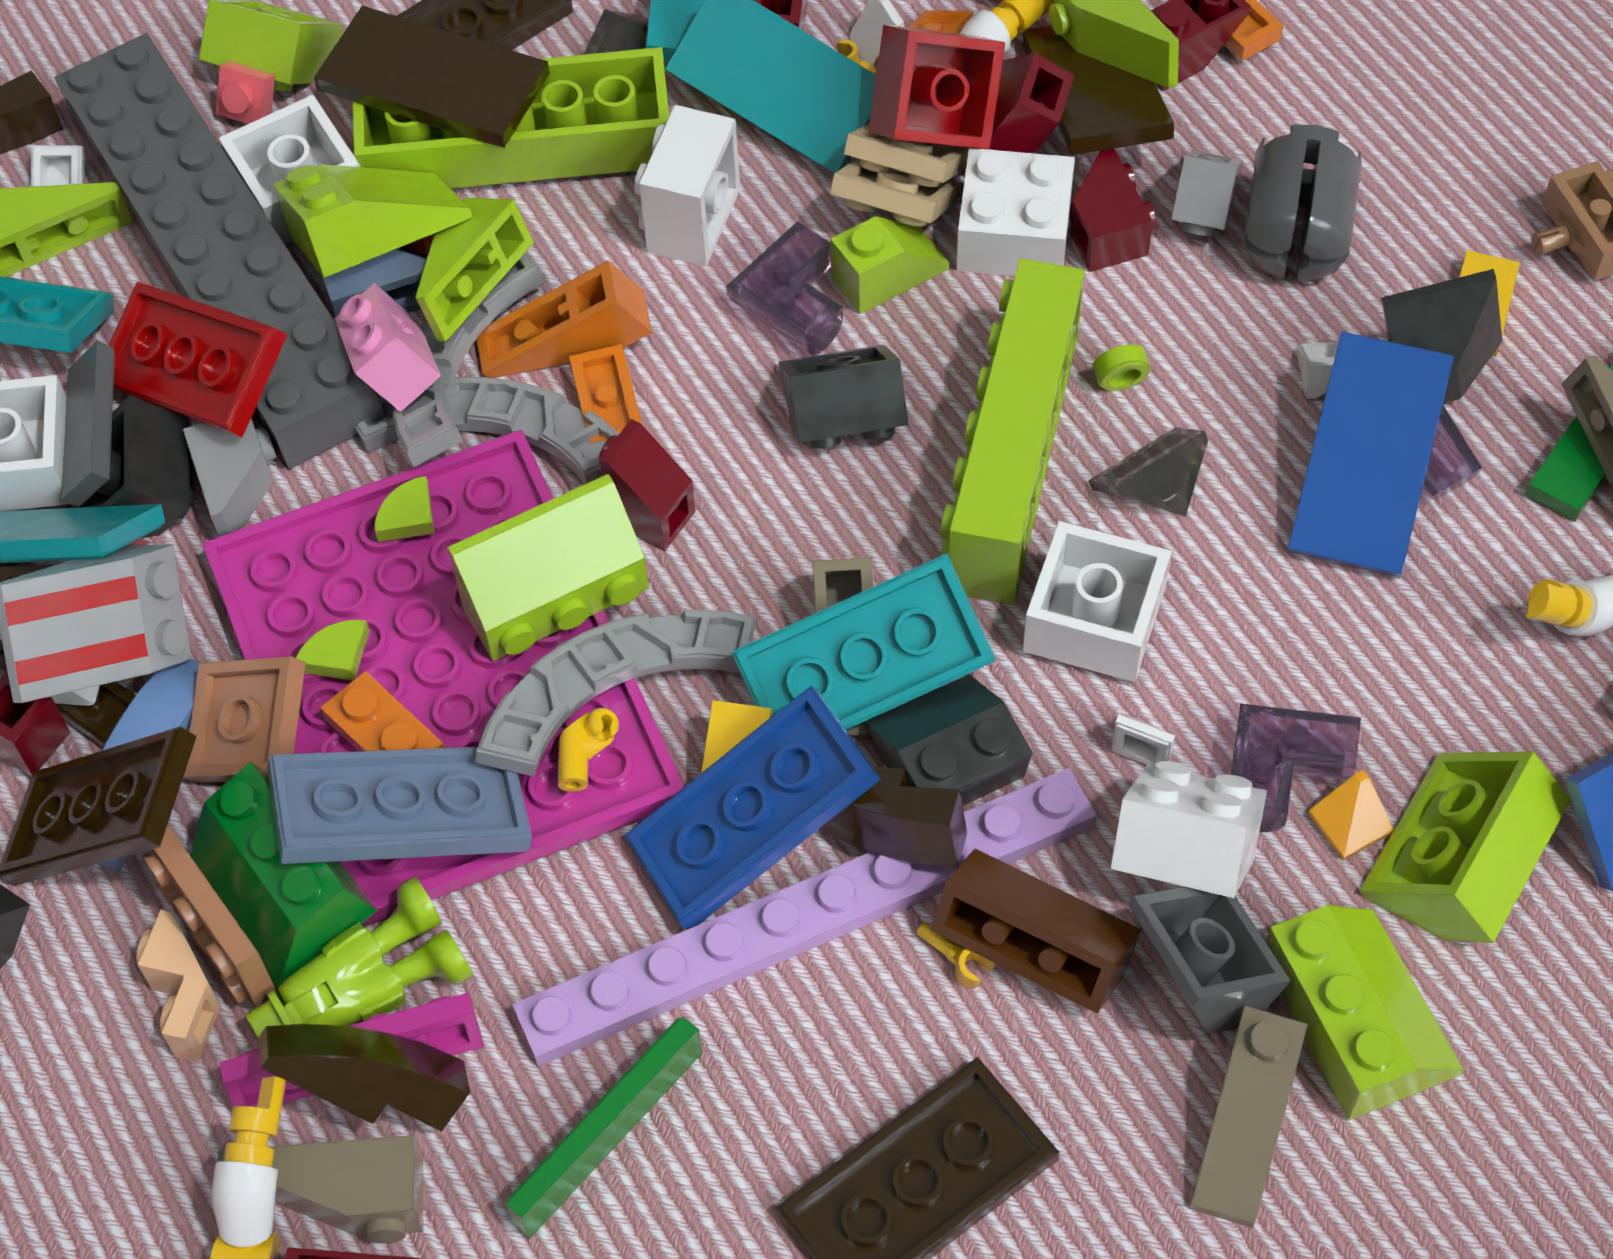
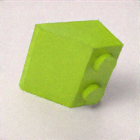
M209 0L199 60L216 64L217 74H219L220 65L229 61L274 74V89L291 92L293 84L313 83L315 75L341 37L344 24L256 0Z

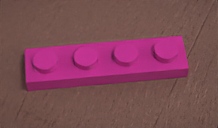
M469 992L453 997L435 998L421 1006L392 1014H378L364 1022L350 1025L351 1027L391 1033L421 1042L452 1056L485 1047ZM253 1049L239 1057L220 1062L222 1081L233 1107H257L262 1078L276 1076L261 1068L260 1049ZM286 1081L282 1104L313 1096L314 1094Z

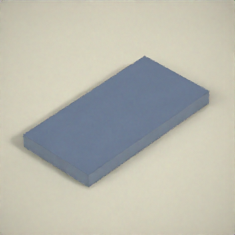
M478 747L269 755L267 772L281 864L529 852L532 834L518 773L475 763Z

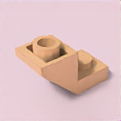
M160 909L153 929H147L140 939L137 949L138 967L152 990L172 995L164 1005L160 1019V1029L173 1054L177 1058L199 1063L221 1005L175 916L170 911Z

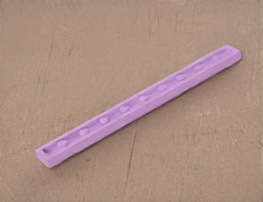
M1066 768L965 811L967 836L958 867L974 848L1004 863L1010 864L1095 827L1097 815L1070 768ZM869 852L516 1002L512 1006L536 1064L539 1067L943 892L946 881L957 868L918 864Z

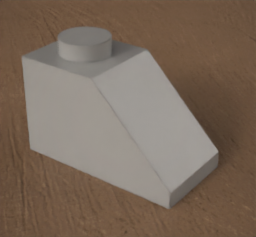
M1191 150L1184 156L1171 220L1183 222L1182 231L1202 236H1213L1214 228L1224 230L1228 224L1243 160Z
M250 419L243 438L205 423L184 428L183 430L201 488L218 536L220 537L243 529L273 483L266 461L277 457L266 426L255 430L253 421Z

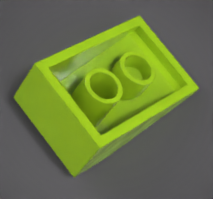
M321 164L319 166L307 165L298 167L290 171L286 179L273 183L292 240L324 278L473 218L470 208L432 172Z

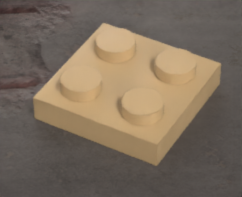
M869 124L848 134L844 154L860 159L859 165L865 169L876 172H889L890 168L909 173L908 180L913 183L937 187L939 182L944 183L966 170L968 152L971 147L895 140L869 132Z
M857 158L834 173L830 191L831 195L845 198L844 204L852 209L873 212L875 208L895 213L894 219L903 224L925 226L926 222L932 223L956 203L961 183L947 180L944 183L939 182L937 187L923 186L909 181V173L892 168H890L889 172H876L865 169L859 165L860 159Z

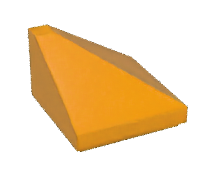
M1364 770L1354 774L1308 812L1309 817L1342 861L1392 835L1394 831L1374 786Z

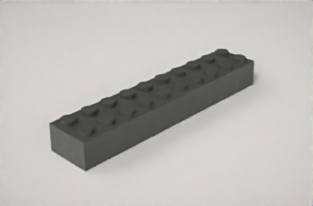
M148 33L55 76L56 83L74 121L111 181L117 182L120 186L128 209L181 295L275 327L288 334L254 410L263 427L266 426L272 443L288 469L290 470L357 435L355 427L358 423L365 421L367 426L385 418L386 415L378 393L354 373L333 318Z

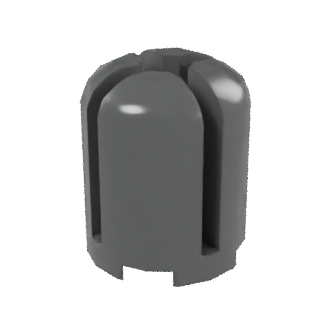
M1291 125L1290 134L1276 137L1265 145V138H1263L1255 152L1244 247L1250 261L1267 275L1280 279L1284 278L1298 206H1306L1296 281H1315L1331 275L1341 267L1349 255L1362 161L1360 151L1357 157L1351 148L1338 141L1339 132L1337 130L1319 125ZM1304 163L1313 164V169H1304Z

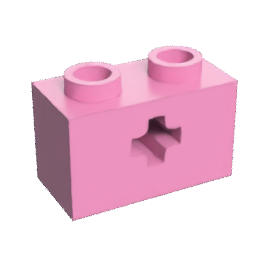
M375 283L362 294L351 297L344 304L340 314L335 318V322L354 373L397 410L402 412L441 377L419 322Z

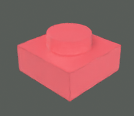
M232 61L220 65L216 114L245 124H250L271 114L275 75Z

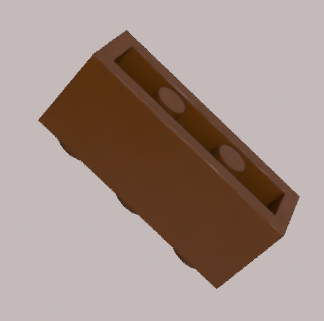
M976 848L946 881L930 928L931 931L1097 1014L1123 979L1142 930Z

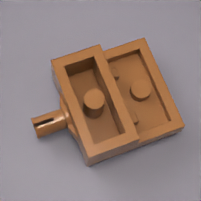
M1599 161L1552 175L1542 205L1557 227L1532 234L1531 244L1533 249L1536 250V254L1540 256L1544 253L1567 247L1577 255L1593 281L1613 275V169L1605 171Z

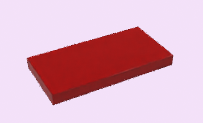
M137 281L108 345L113 347L115 352L113 389L243 438L288 334L275 327Z

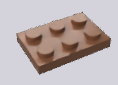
M167 825L161 846L150 849L151 851L141 857L157 881L158 889L173 912L181 915L188 926L189 934L206 959L210 957L219 970V977L237 1004L248 998L256 1009L270 1000L266 993L272 990L276 991L259 953L169 825Z

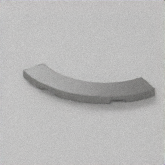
M526 252L446 342L437 341L427 319L421 325L441 377L402 412L396 408L393 411V421L398 438L413 467L463 441L452 416L451 399L456 374L468 350L483 330L510 305L545 283L540 269Z
M486 377L455 378L451 406L452 416L458 431L486 432L504 436L522 429L528 443L547 451L562 461L577 474L584 484L602 477L598 460L600 451L607 440L590 444L589 439L599 434L608 439L612 435L618 436L619 433L592 411H588L584 417L590 426L586 427L582 409L565 402L564 396L534 385ZM380 394L378 396L386 417L367 426L365 421H362L355 427L357 437L367 453L384 445L399 441L393 421L395 407Z
M699 609L683 610L682 615H666L651 618L645 613L611 621L579 634L538 660L530 667V673L510 693H506L486 725L476 751L475 763L534 777L543 753L563 723L592 698L613 686L644 675L676 669H710L741 674L731 652L752 643L758 617L725 611Z

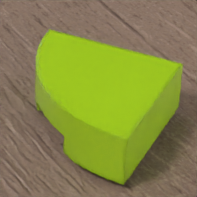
M427 476L405 482L393 490L383 501L375 521V533L378 542L435 533Z
M342 621L329 625L314 634L303 645L296 659L306 662L304 673L355 680L370 632L367 621Z

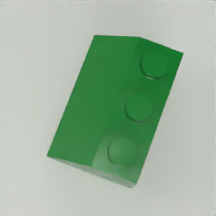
M251 761L204 802L190 857L259 953L277 989L289 976L322 953L321 949L331 939L336 938L359 922L362 925L378 911L341 861L281 864L268 773Z

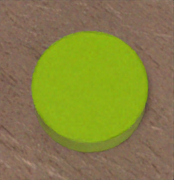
M1135 344L1121 345L1105 351L1095 359L1092 366L1099 387L1108 391L1131 388L1141 383L1151 371L1145 349Z

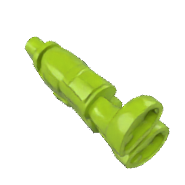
M416 876L402 882L398 887V906L385 922L371 932L367 926H362L359 922L336 938L331 939L321 949L322 953L289 976L278 987L279 992L272 990L266 993L270 999L269 1001L245 1014L258 1038L266 1026L293 1024L350 1026L360 1021L364 1022L372 1016L387 1014L405 1004L406 1000L404 997L407 994L404 988L420 980L441 977L448 983L461 984L473 976L471 968L461 950L446 929L391 965L384 963L383 958L386 953L402 943L442 924L435 906Z

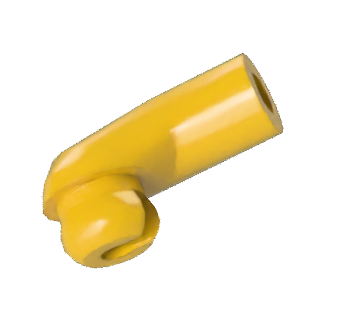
M607 708L594 709L581 716L561 733L558 750V787L568 792H578L587 788L588 761L614 740V736L619 729V720L612 710Z

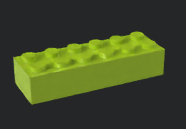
M662 47L543 58L542 60L548 61L550 74L505 148L353 101L354 157L360 167L432 172L450 189L638 171L642 163H649L653 154V140L660 124L666 125L669 119Z
M1019 258L1014 280L1004 279L999 301V311L1003 313L1000 323L993 322L987 352L988 355L992 356L989 366L981 367L976 391V399L980 401L977 412L970 411L964 440V444L968 445L965 458L958 457L952 490L956 491L953 504H946L940 538H944L941 556L946 553L948 554L967 597L1015 606L1078 341L1085 269Z

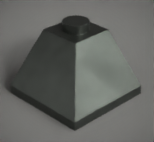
M1494 269L1381 297L1388 342L1454 356L1443 405L1462 398L1503 341L1497 279Z

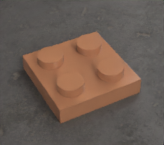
M287 656L199 663L189 732L197 737L183 778L197 783L228 782L250 761L268 773L269 755L294 754L306 662Z

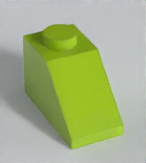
M875 216L830 239L831 279L859 315L949 270L948 260L920 227L903 224L894 220Z

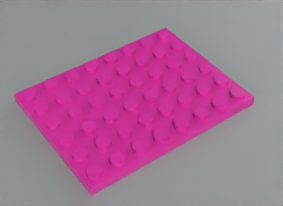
M522 429L202 543L245 660L287 656L296 658L303 645L323 628L347 620H366L370 632L356 678L364 671H367L441 740L445 748L478 747L486 725L499 702L507 692L510 693L530 673L531 666L566 641L609 622L605 611L602 610L589 616L576 628L559 630L536 641L533 646L520 654H508L492 661L463 609L448 547L553 499ZM427 476L435 533L378 542L375 533V521L383 501L393 490L405 482ZM304 673L294 754L357 751L324 719L320 709L321 706L353 680ZM633 678L613 686L595 696L565 721L549 742L540 759L534 777L518 773L532 834L529 852L341 861L378 910L362 926L391 916L398 906V887L402 882L414 876L419 880L429 898L433 900L648 817L683 789L682 780L636 679ZM607 708L612 710L619 720V729L614 736V740L588 761L587 788L578 792H568L558 787V750L561 733L581 716L594 709Z

